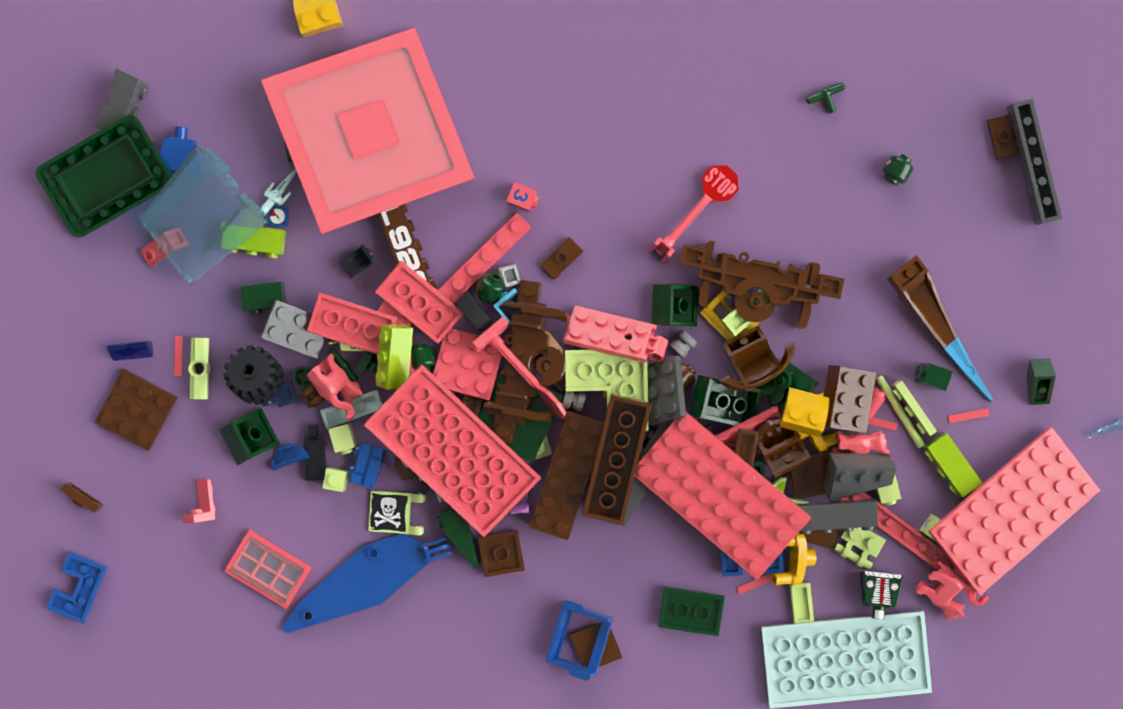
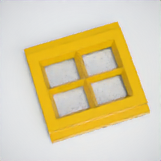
M724 289L708 304L707 309L704 308L700 312L727 341L756 327L760 323L751 322L740 333L733 336L721 320L735 309V296L725 293ZM745 291L741 299H745L749 293Z

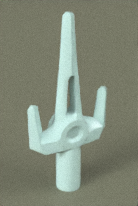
M296 169L275 190L271 191L274 183H272L265 191L264 196L267 198V201L259 209L261 214L265 216L274 204L282 205L291 195V192H289L283 199L281 198V195L297 173Z

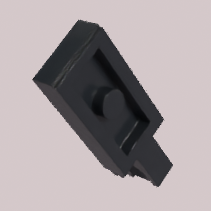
M318 424L308 425V435L304 436L303 441L304 449L310 457L305 459L306 481L324 480L326 471L325 439H323V435L318 434Z

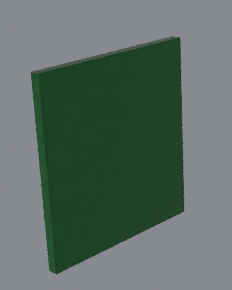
M500 372L495 380L490 401L496 402V391L500 392L498 384H505L507 381V377L501 375ZM546 388L560 403L562 402L563 395ZM540 396L532 399L529 411L553 413ZM483 407L478 418L493 431L495 415L487 413V408ZM553 413L551 422H536L526 419L525 425L516 424L513 443L506 444L518 456L534 462L555 414Z

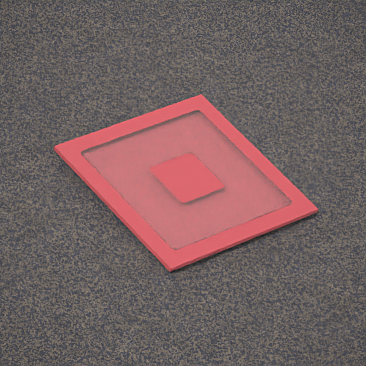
M415 28L261 80L321 234L475 178Z

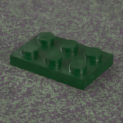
M664 586L658 627L719 637L725 596Z

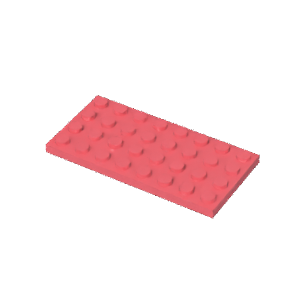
M422 364L364 423L365 427L483 537L541 479L523 459Z
M687 412L686 417L674 420L637 464L635 477L756 580L760 578L811 519L810 515Z
M1048 427L928 532L976 594L982 595L1100 492V489L1054 429Z

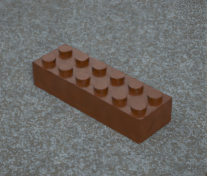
M613 393L610 394L582 516L623 525L652 406L651 402Z
M570 410L567 411L529 528L565 540L569 539L595 461L603 421Z

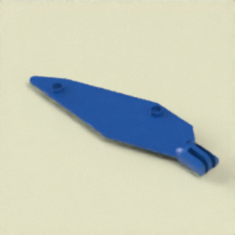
M399 534L364 545L297 604L283 625V631L290 633L382 604L429 562L453 555L451 551L433 556L435 552L450 548V544L433 549L430 546L446 541L448 537L444 536L423 543L407 535ZM308 612H310V613L312 614V618H311V619H308V618H307V613H308Z

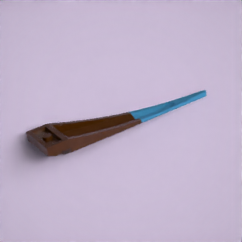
M917 255L912 257L890 275L887 280L898 293L897 297L985 399L988 402L993 401L952 326L928 269Z

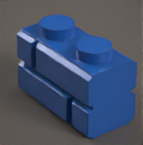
M361 442L360 446L357 445L353 456L357 457L355 465L351 464L348 476L351 477L350 482L372 489L375 488L386 448L367 442Z

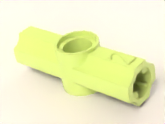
M191 338V360L188 368L190 373V399H208L209 373L211 370L209 364L210 338ZM198 363L204 366V371L201 374H198L195 369Z

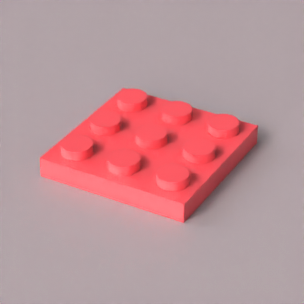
M451 328L443 338L433 375L451 392L490 401L502 354L490 344L476 354L472 349V342L480 335Z

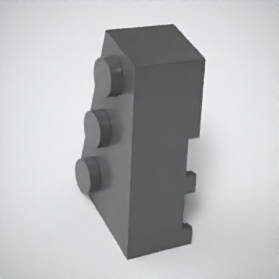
M115 69L114 75H117L114 87L109 86L108 92L111 95L107 104H103L95 127L101 130L126 115L137 117L140 110L138 106L141 100H144L147 96L148 84L121 70Z
M830 453L823 489L830 502L893 484L896 466L890 455L884 453Z

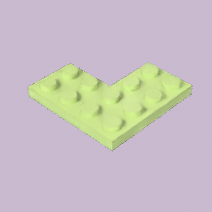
M565 350L566 391H607V407L611 393L648 402L647 361L642 363L593 350ZM647 422L646 431H649L648 422Z

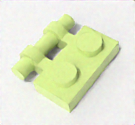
M862 527L853 528V531L842 532L840 537L846 540L844 546L837 543L834 550L840 553L841 557L849 558L856 562L857 566L870 570L873 563L867 560L868 555L871 554L877 558L886 540L870 530H862ZM853 545L862 549L860 555L851 551Z

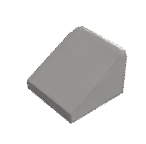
M516 264L492 271V273L494 272L501 276L504 280L505 288L520 284L521 279Z

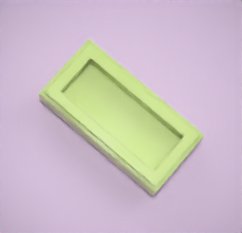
M802 582L800 585L794 586L789 585L793 623L814 622L810 582Z

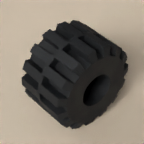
M249 345L247 350H244L242 347L237 349L238 354L236 356L231 354L229 356L230 364L225 363L224 366L228 371L223 373L224 379L227 381V387L248 404L253 402L255 405H260L262 399L266 403L271 401L270 396L272 394L277 396L279 392L276 388L278 386L282 387L284 383L280 379L284 377V372L280 369L282 366L262 347L257 346L255 349L252 345Z

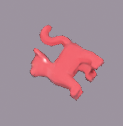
M331 353L324 361L315 366L307 374V377L321 397L328 400L335 408L345 410L347 413L345 419L351 420L355 414L351 403L356 397L362 396L363 393L360 390V385L349 380L345 371L334 362V355ZM339 391H341L344 401L338 400L337 394Z
M881 430L869 435L857 433L848 436L843 435L841 431L836 432L835 440L839 441L838 447H833L832 453L867 454L872 449L884 454H890V451L886 448L887 440L885 434Z
M940 558L933 565L938 571L928 574V578L931 581H939L936 586L924 580H920L915 586L917 594L927 595L933 605L943 610L946 620L965 616L962 611L965 605L952 600L962 589L967 590L968 599L975 606L986 604L989 598L987 595L982 596L980 599L976 598V592L969 583Z

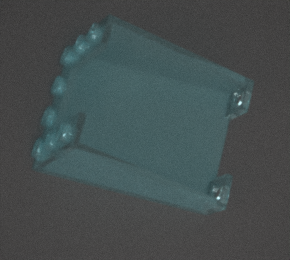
M201 144L196 146L139 217V220L183 279L191 284L268 222L264 217L266 213L261 206L256 204L251 198L249 199L244 192L242 194L239 192L238 188L240 186L229 172L231 167L226 161L222 160L209 147L205 149Z

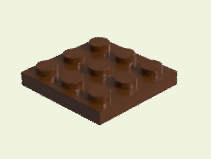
M122 369L94 423L150 451L178 396L126 369Z

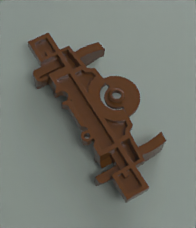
M708 241L706 249L683 245L679 265L699 269L697 278L702 281L698 292L697 307L708 308V291L711 283L721 288L724 287L725 293L735 296V308L738 314L749 322H762L771 316L776 305L786 306L789 302L801 303L799 320L795 328L804 329L810 318L811 304H818L820 296L841 299L845 279L819 274L820 264L808 263L806 270L794 268L790 263L788 270L783 271L779 267L780 261L775 264L755 259L747 262L749 254L746 252H742L738 259L735 255L728 253L717 254L716 262H712L715 241ZM760 288L767 293L770 303L769 305L765 304V297L759 292H751L745 299L741 298L748 289ZM753 298L759 299L757 306L752 304Z
M521 280L517 301L508 300L502 304L505 308L517 309L522 312V315L512 313L509 324L512 326L511 330L514 336L508 334L505 337V342L508 345H512L509 350L537 379L540 386H552L558 383L564 376L566 361L558 349L549 346V335L545 333L546 318L570 324V315L558 309L547 308L546 304L539 303L542 287L540 282ZM547 353V356L540 357L535 364L536 371L543 376V380H541L534 374L533 363L537 356ZM506 360L504 370L500 374L505 375L507 381L505 384H498L500 392L496 391V402L488 401L484 403L483 407L487 408V413L495 415L493 432L505 443L512 444L516 424L525 425L526 419L536 422H551L553 413L529 411L532 399L538 397L539 394ZM544 363L550 364L548 370L543 369Z

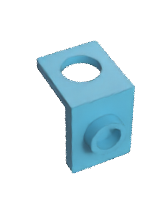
M515 288L509 293L507 291L502 293L498 302L493 305L499 314L508 321V325H510V320L500 307H502L503 302L510 300L518 294Z

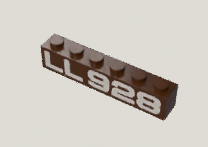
M404 204L379 213L378 215L396 263L398 264L402 260L434 288H437L434 278H429L427 270L430 267L426 257L422 259L420 251L423 248L419 238L415 239L413 231H416L412 219H407L406 212H409L407 205Z

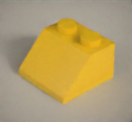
M293 0L300 33L304 38L343 27L336 0Z
M789 387L779 427L820 437L824 431L827 419L829 398Z

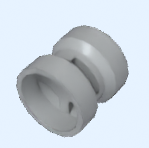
M682 330L679 338L673 340L669 345L685 358L688 355L689 349L694 348L698 343L687 332Z
M566 391L562 404L563 408L566 410L574 409L575 412L582 413L586 394Z

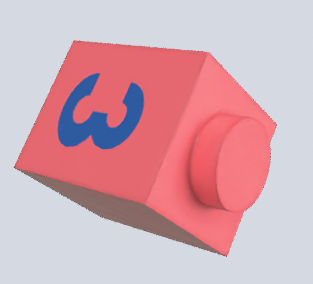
M514 182L507 203L530 212L531 208H536L539 197L536 196L537 191Z

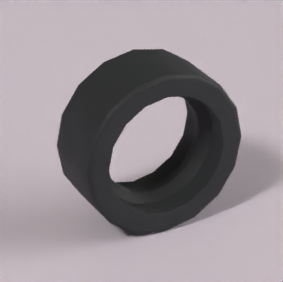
M466 292L455 301L460 310L479 331L492 322L489 315L469 292Z

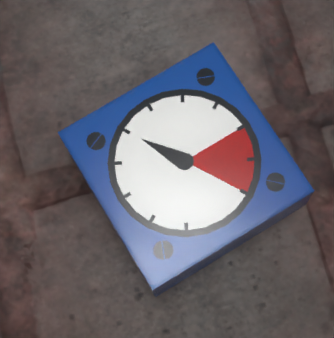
M272 206L267 213V226L289 227V207Z

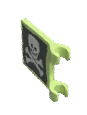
M372 490L369 531L422 535L424 533L423 526H410L411 502H425L426 494Z

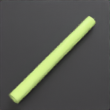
M883 375L876 378L875 380L882 391L886 393L885 396L917 448L924 446L925 443Z

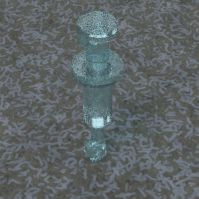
M1117 418L1114 423L1100 427L1096 432H1089L1086 436L1093 438L1095 435H1105L1116 430L1122 432L1123 421Z

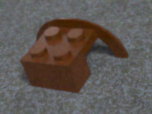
M759 326L723 343L722 346L741 381L733 380L729 375L720 379L723 386L732 390H747L769 382L784 371L791 362L795 352L794 342L784 347V355L779 362L770 349L767 338Z

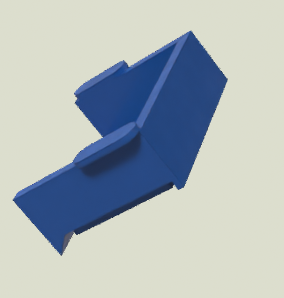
M569 600L563 601L546 662L568 669L571 676L585 681L596 676L614 617L584 608L582 605ZM573 611L602 621L588 667L559 657Z

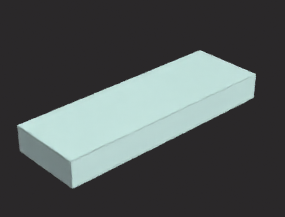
M378 390L356 397L352 401L351 405L354 408L355 414L351 420L376 412L383 405ZM330 406L320 410L326 429L351 421L345 419L347 413L343 409Z

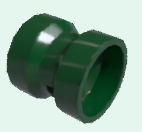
M298 368L293 374L294 383L300 387L311 385L312 383L308 379L307 374L312 368Z

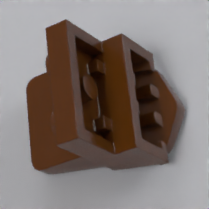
M781 419L767 420L758 431L757 446L774 478L812 460L799 433L779 427Z

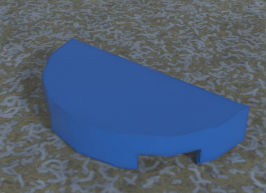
M285 444L276 450L277 453L271 462L272 470H279L310 457L302 446Z

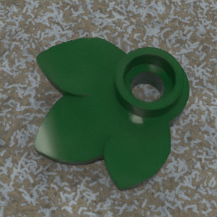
M782 371L774 379L756 388L762 390V395H768L770 405L774 406L784 399L785 390L792 384V377L788 372Z

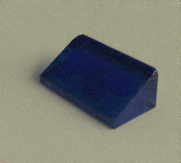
M151 341L107 346V351L113 361L153 357Z

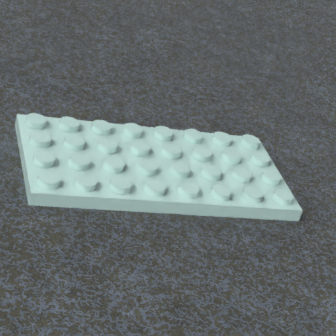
M923 610L885 614L884 620L873 619L872 615L807 623L761 626L770 709L932 693Z

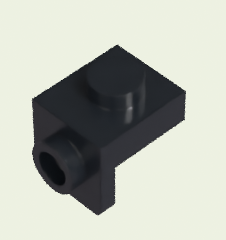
M361 245L339 263L352 279L370 267L375 260L371 250Z

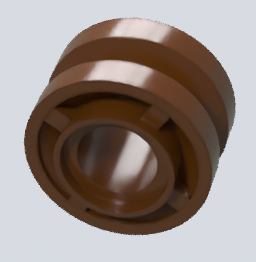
M313 384L305 388L299 396L302 401L308 400L306 406L309 409L317 407L326 400L319 395Z

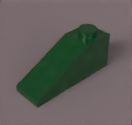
M453 508L442 510L440 512L441 516H438L440 529L444 528L445 534L473 567H478L479 560L470 524Z

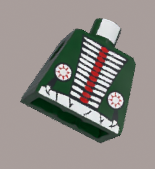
M868 571L860 572L862 602L864 606L873 607V619L884 620L885 608H895L903 575Z

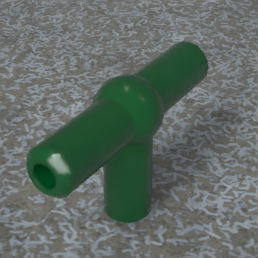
M841 82L829 88H823L820 92L806 97V102L810 105L823 99L828 112L831 114L836 111L831 95L845 90V85Z
M332 348L328 353L334 355V361L345 371L349 380L356 382L359 378L349 367V363L341 357L335 348Z

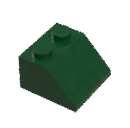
M653 284L652 324L659 326L697 327L698 286Z
M262 408L219 429L237 466L280 444Z

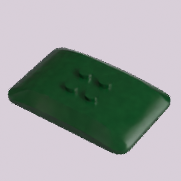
M126 115L43 163L36 170V177L68 230L73 236L79 238L86 236L172 186L174 180L171 171L141 121L134 115Z

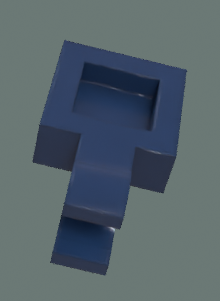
M291 381L283 384L282 387L278 386L276 390L279 393L277 396L271 395V401L266 403L262 399L261 402L263 407L277 402L280 408L299 399Z

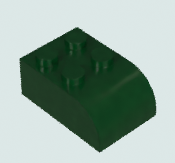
M698 375L689 414L736 426L756 416L762 390L757 388L732 390L723 386L719 379Z

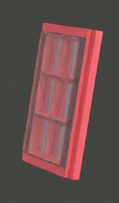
M249 530L224 572L287 609L312 567L254 531Z

